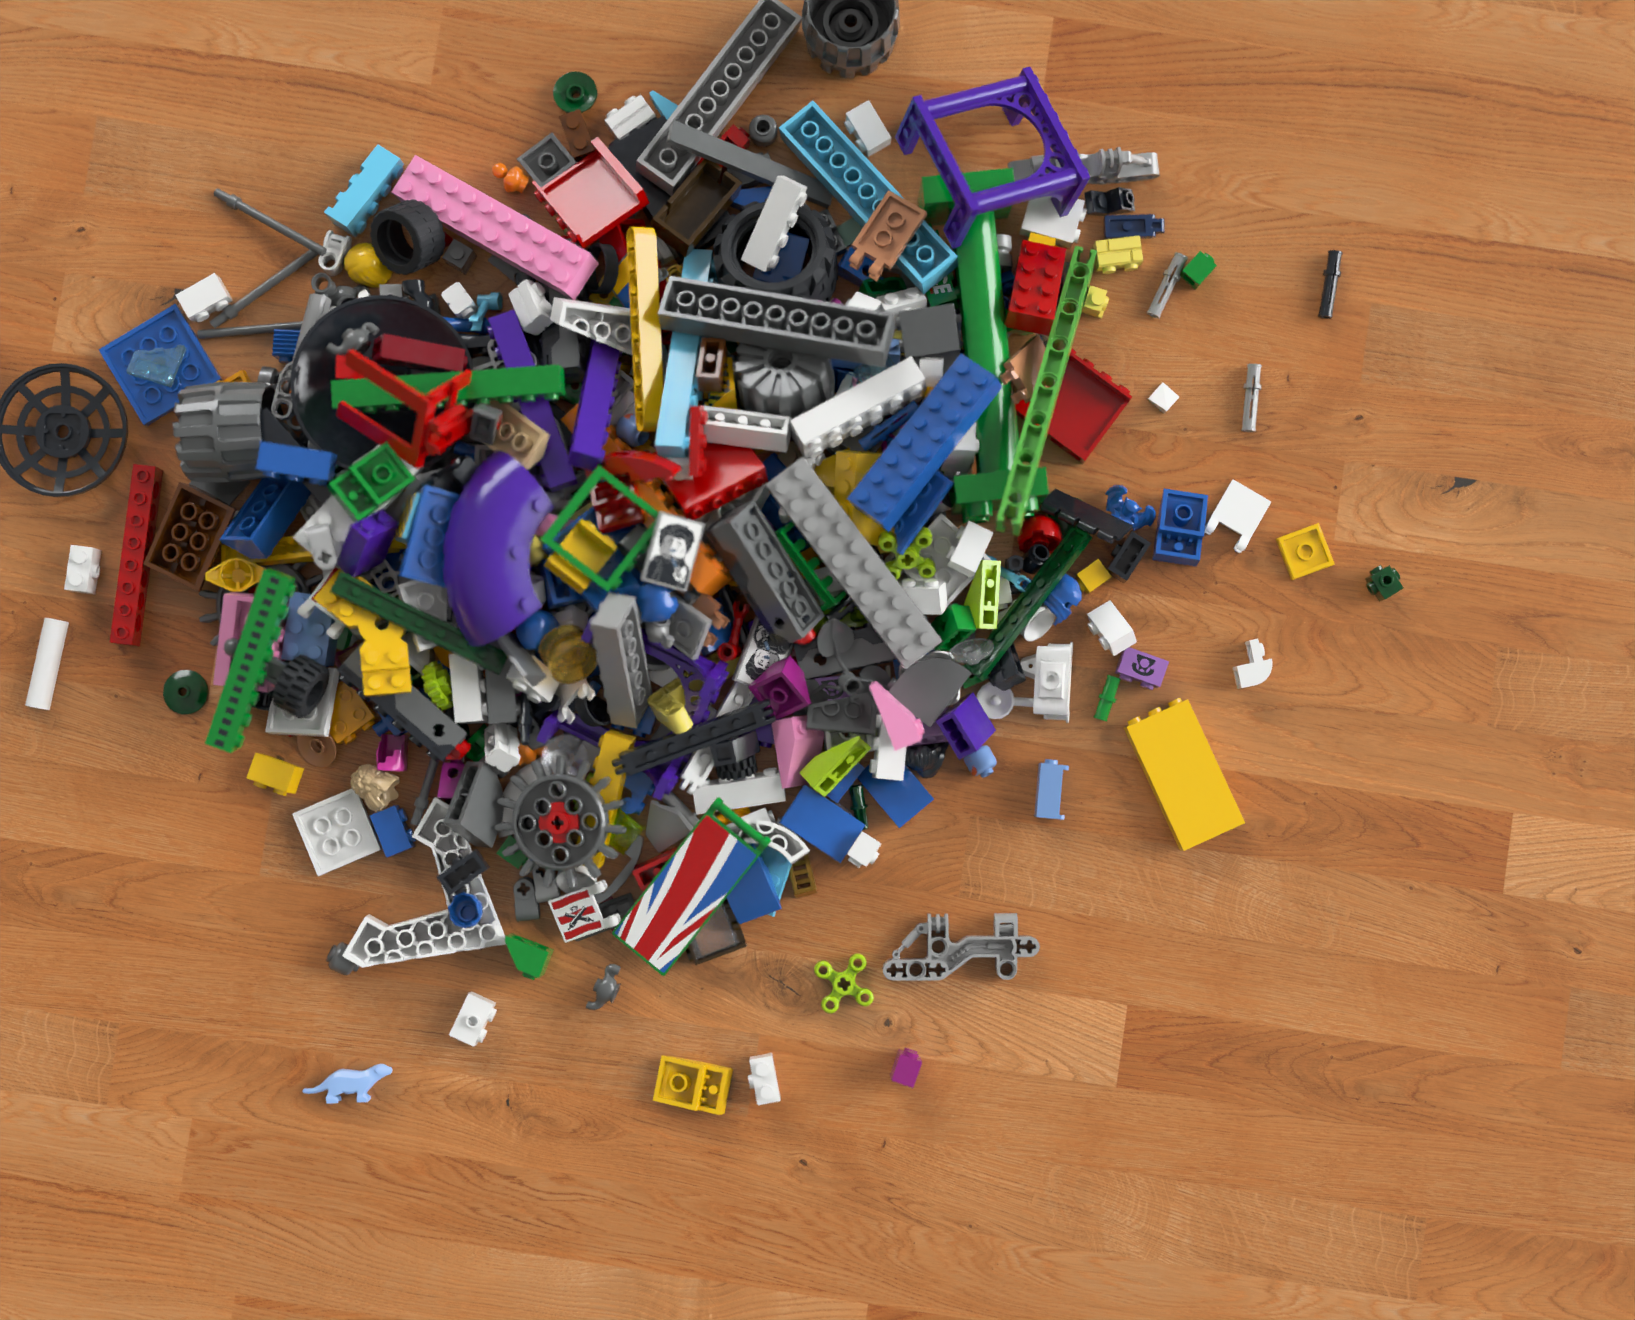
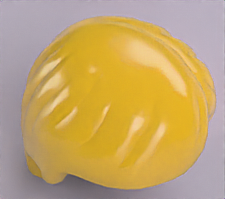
M356 244L348 250L344 257V266L349 277L358 284L378 288L379 285L385 284L392 276V271L387 269L375 254L372 244Z

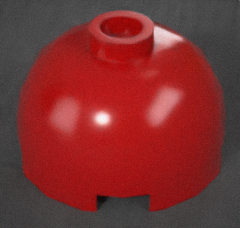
M1035 514L1022 523L1017 543L1019 544L1020 551L1024 553L1031 546L1042 544L1048 548L1049 554H1051L1062 541V532L1055 520L1043 514Z

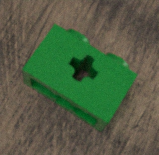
M951 604L942 615L937 616L930 624L942 640L941 643L934 647V651H953L977 630L970 606Z

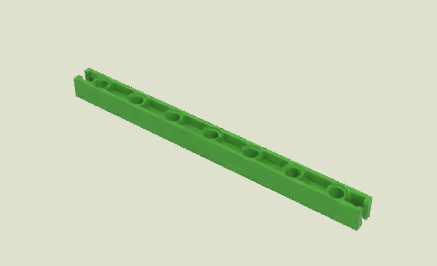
M1075 246L997 516L996 531L1005 532L1004 519L1006 516L1016 517L1017 520L1012 519L1011 525H1013L1012 534L1019 536L1093 274L1097 250H1090L1089 259H1087L1085 264L1079 262L1080 254L1083 253V247ZM1012 501H1017V502H1019V503H1018V504H1013V503H1011V502H1012Z

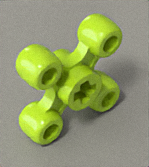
M922 527L903 555L899 554L896 550L897 538L893 532L884 531L880 534V548L886 552L891 551L896 556L893 561L885 563V566L896 580L899 579L902 569H911L913 567L918 570L919 575L923 578L934 576L936 571L935 562L931 558H923L919 554L922 548H926L932 543V533L928 528Z
M853 954L849 959L848 968L843 972L835 971L831 964L825 960L815 964V975L818 978L829 980L833 985L832 992L822 999L821 1007L824 1012L828 1014L836 1012L839 1008L840 999L845 995L853 996L861 1006H869L873 1002L874 995L872 991L859 987L855 982L856 974L867 965L866 958L862 954ZM855 959L862 960L860 966H855L853 962ZM826 966L827 972L820 973L819 967ZM841 978L850 981L847 989L837 985L838 982H841ZM866 993L869 995L867 1001L860 999L862 994ZM833 1001L834 1006L832 1008H828L826 1006V1002Z

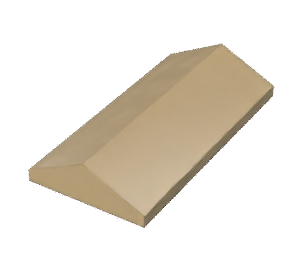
M490 401L488 406L502 410L503 414L492 446L485 445L493 451L499 450L509 454L526 470L530 469L543 458L549 434L511 405L500 404L499 401Z

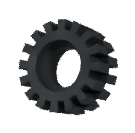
M755 754L738 763L716 767L717 776L721 780L746 778L745 776L750 777L757 771Z

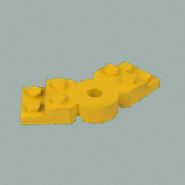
M339 569L313 599L349 629H359L362 638L366 641L360 647L364 696L412 693L408 645L402 640L406 630L390 622L386 629L379 630L376 628V624L384 619L331 594L330 590L340 571H342ZM359 575L355 577L356 579L372 586L363 577H360Z

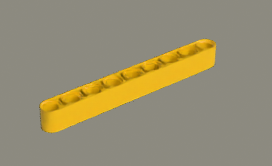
M630 227L627 231L626 240L636 427L639 432H657L664 387L661 327L657 314L659 310L656 233L653 228Z

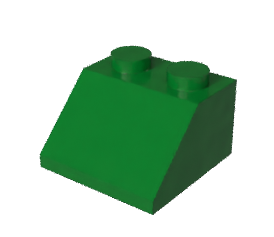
M513 933L505 937V943L517 970L522 971V976L535 980V978H540L545 974L554 951L553 948Z

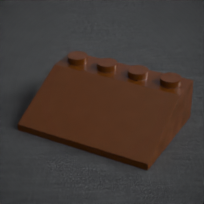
M179 482L143 564L197 592H201L206 580L205 572L211 569L222 544L219 539L232 522L237 509L196 486Z

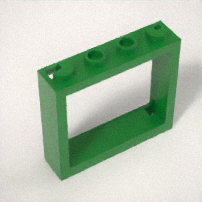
M598 465L540 540L606 592L610 589L615 591L623 581L619 578L625 570L629 573L637 563L634 560L639 552L644 554L649 548L650 542L648 540L653 535L659 512ZM601 478L655 519L607 582L553 541Z

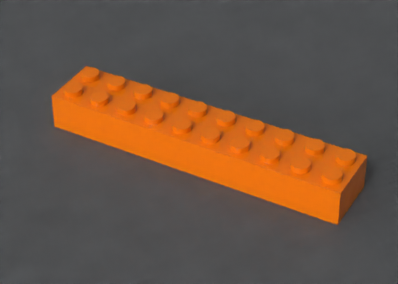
M578 404L561 419L572 434ZM613 424L605 428V431L608 432V438L605 446L602 445V450H605L604 457L612 451H634L631 446L623 442L616 435V427ZM653 478V481L648 483L636 481L640 498L655 510L685 518L684 512L681 509L677 510L673 505L675 502L673 497L668 492L664 493L661 490L660 486L662 484L657 478ZM643 510L645 519L643 523L649 528L655 519ZM701 540L689 581L698 592L713 596L733 578L729 575L722 560L719 562L714 556L716 551L708 543L705 545Z

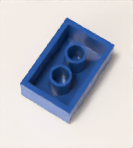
M260 441L256 469L263 471L262 475L267 477L280 478V474L286 475V479L303 482L304 478L310 479L309 483L326 486L327 482L334 480L337 455L331 452Z

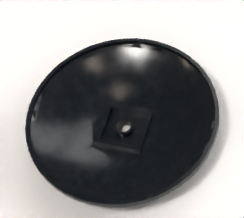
M390 295L366 296L345 302L326 313L311 327L296 352L291 370L290 391L298 423L309 441L318 451L336 454V464L346 470L353 466L354 461L378 445V443L338 418L336 415L337 411L332 409L331 381H336V354L329 352L326 347L330 343L339 347L343 342L342 335L346 330L350 328L353 330L361 329L362 325L368 322L375 324L380 329L376 335H368L371 345L362 355L368 360H371L374 340L382 334H388L465 349L464 356H467L465 370L474 371L469 351L458 332L440 314L419 302ZM377 364L393 376L441 373ZM475 402L467 403V411L474 409ZM401 407L397 412H386L385 409H377V413L369 414L359 410V412L412 446L418 416L417 411L408 410V407ZM445 408L435 409L433 419L444 413ZM460 438L448 445L443 454L438 455L436 453L426 456L423 469L443 458Z

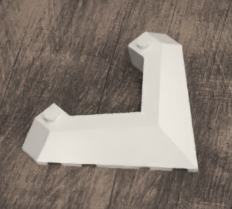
M435 797L412 837L432 848L438 874L440 875L451 867L449 862L459 855L464 858L472 850L467 840L443 823L450 805ZM480 874L450 896L442 886L447 907L451 904L452 897L462 892L475 895L480 900L483 914L475 926L467 929L455 926L450 920L448 909L391 925L368 914L345 950L343 957L360 967H368L506 945L505 934Z

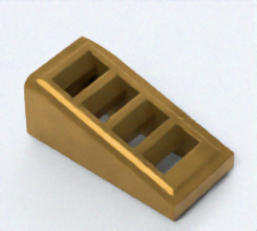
M808 853L804 856L805 860L793 863L789 872L796 898L818 893ZM806 865V869L794 871L793 869L795 867ZM806 874L809 876V878L796 880L798 876ZM809 883L811 885L810 887L798 889V886L805 885Z

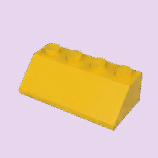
M856 450L836 451L834 498L870 545H879V536L885 529L857 510L847 498L882 453Z

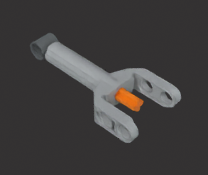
M318 273L311 280V286L315 293L309 295L293 360L286 364L280 373L271 410L275 417L280 420H287L288 426L295 431H302L301 426L292 425V418L295 416L291 400V391H289V394L284 393L283 386L285 383L290 382L293 361L303 338L311 327L329 312L332 302L329 297L335 294L336 284L325 273ZM328 281L327 288L320 290V284ZM281 404H287L289 407L288 413L284 416H280L277 412V408Z

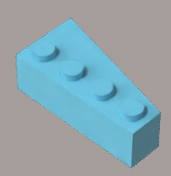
M377 144L360 167L362 172L353 175L349 180L347 191H340L336 196V205L333 208L328 206L324 211L332 223L355 238L358 233L361 234L367 226L366 221L370 215L373 216L379 208L378 203L382 197H386L389 194L394 179H398L404 169L401 159Z

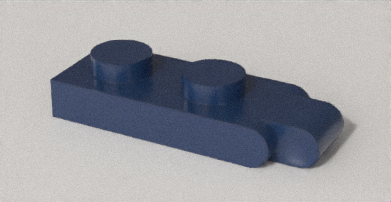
M1154 214L1104 216V239L1140 236V239L1155 238L1156 234L1165 233L1164 219L1155 218Z

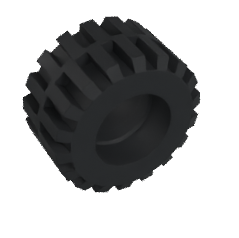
M305 655L296 656L283 669L275 684L273 692L274 705L298 718L306 717L316 708L327 689L330 676L329 669Z

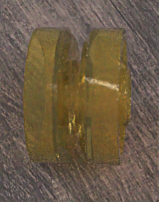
M572 624L559 626L550 631L540 643L539 654L542 661L548 667L552 677L562 684H573L584 680L597 666V651L591 642L587 643L581 640L584 631L579 626Z

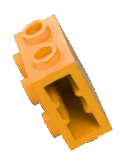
M343 681L337 684L329 734L334 742L347 745L357 738L356 734L362 729L365 732L376 724L374 721L379 717L369 703L360 697L356 690L352 687L350 688Z

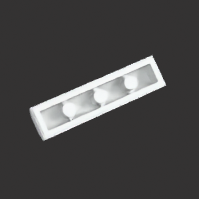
M44 618L25 706L50 710L69 622Z

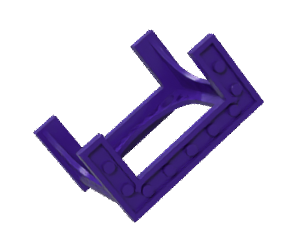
M1031 67L1023 68L1018 77L925 101L921 95L914 96L895 135L904 155L913 152L919 137H921L956 205L943 228L952 249L961 246L976 216L982 213L1035 198L1051 197V201L1059 216H1067L1090 179L1087 168L1084 167L1078 151L1072 145L1067 131L1064 130L1058 114L1052 108L1047 94L1044 93L1039 79ZM985 106L1003 107L1002 109L1011 126L1019 125L1024 116L1034 125L1041 136L1044 146V159L1041 167L1033 175L1025 179L972 193L934 120ZM1049 159H1057L1061 167L1052 165ZM1045 169H1048L1050 173L1046 174Z
M596 614L589 619L581 637V640L586 642L579 656L584 674L596 650L593 645V632L590 630L591 619ZM641 628L645 652L664 661L678 675L685 693V710L693 723L692 726L707 721L711 713L707 709L710 703L715 704L720 693L718 690L724 684L729 674L726 671L728 663L720 660L716 664L700 655L698 659L692 660L673 645L671 648L666 649L660 642L650 641L645 629ZM684 670H686L689 674L690 672H693L695 674H692L687 678L684 676ZM698 679L703 681L704 685L701 690L693 691L689 688V683ZM692 696H699L695 701L697 704L691 702ZM556 710L544 721L536 740L545 744L559 729H562L598 747L601 735L610 729L603 726H588L580 719L577 713L574 714L575 719L571 724H568L566 719L563 722H559L557 718L559 710ZM671 731V732H669L668 734H666L665 736L670 735V734H672V733H674V732ZM636 740L634 747L643 745V744L648 743V742H651V741H653V740H649V741H638V740ZM692 753L643 771L655 785V792L652 797L661 800L665 794L670 795L672 789L680 780V775L683 771L680 768L683 762L687 763Z

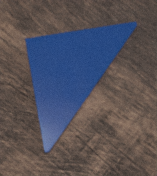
M889 435L887 436L888 439L886 440L887 447L893 441V438ZM936 471L894 525L897 538L896 550L901 555H903L954 485L951 480Z

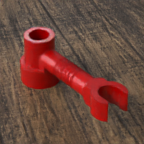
M736 601L733 604L734 621L729 642L721 644L717 650L718 657L722 661H732L741 655L738 641L743 619L750 610L749 604H744L743 611L739 609L740 601Z

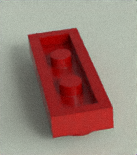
M690 406L689 477L702 476L703 472L706 471V458H703V448L707 446V435L703 434L704 425L707 424V411H704V406Z

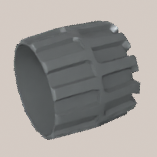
M804 0L802 30L806 39L807 49L812 59L818 57L822 61L820 66L824 71L831 74L833 70L840 71V76L843 78H854L855 72L860 71L862 75H869L877 70L878 63L882 64L888 60L893 51L900 26L898 0ZM854 23L856 25L854 27H848L845 24Z
M739 343L736 347L738 362L733 361V374L736 396L741 411L787 416L792 420L835 397V377L830 358Z
M217 382L186 386L185 389L180 390L178 393L179 403L175 402L174 413L179 422H173V434L175 437L180 438V441L175 445L177 458L181 461L180 467L184 475L190 481L239 482L271 478L262 475L263 471L256 469L260 441L265 442L261 437L260 408L271 410L275 395V389L270 383ZM279 405L277 412L280 416H283L281 405Z

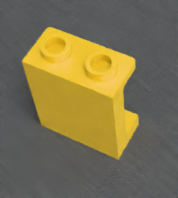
M580 519L560 546L597 574L618 547L612 538L598 532L592 522ZM556 552L544 564L547 569L579 594L591 582L590 578Z

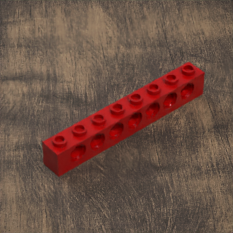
M133 464L110 643L140 647L150 575V567L143 563L155 537L163 470L156 466Z

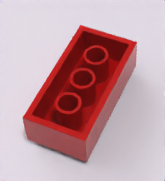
M1022 240L1005 322L1006 327L1049 336L1055 316L1066 255L1065 248Z

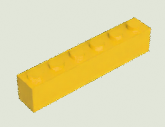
M609 730L601 735L598 744L601 750L593 763V769H595L594 777H591L589 783L595 786L602 778L609 776L612 779L609 785L600 791L605 804L621 799L626 780L625 773L616 775L614 771L622 765L613 767L611 761L619 758V753L634 748L636 737L615 730ZM618 809L608 811L609 824L614 825ZM589 815L586 820L587 824L590 827H594L596 819L594 816ZM609 832L604 842V844L607 846H609L612 834ZM579 834V836H578V840L574 842L575 844H579V843H580V841H581V836H580V834ZM598 852L592 860L600 868L604 865L606 856Z

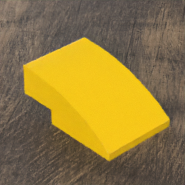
M662 1055L653 1101L716 1115L725 1114L733 1069Z

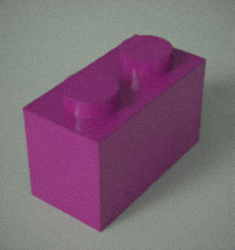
M906 1047L904 1051L898 1049L890 1073L891 1081L914 1088L922 1064L917 1051Z

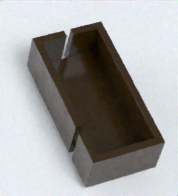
M705 158L667 201V205H664L653 217L651 228L655 230L656 236L684 257L690 254L739 196L742 182L727 171L723 174L721 184L718 183L722 167Z

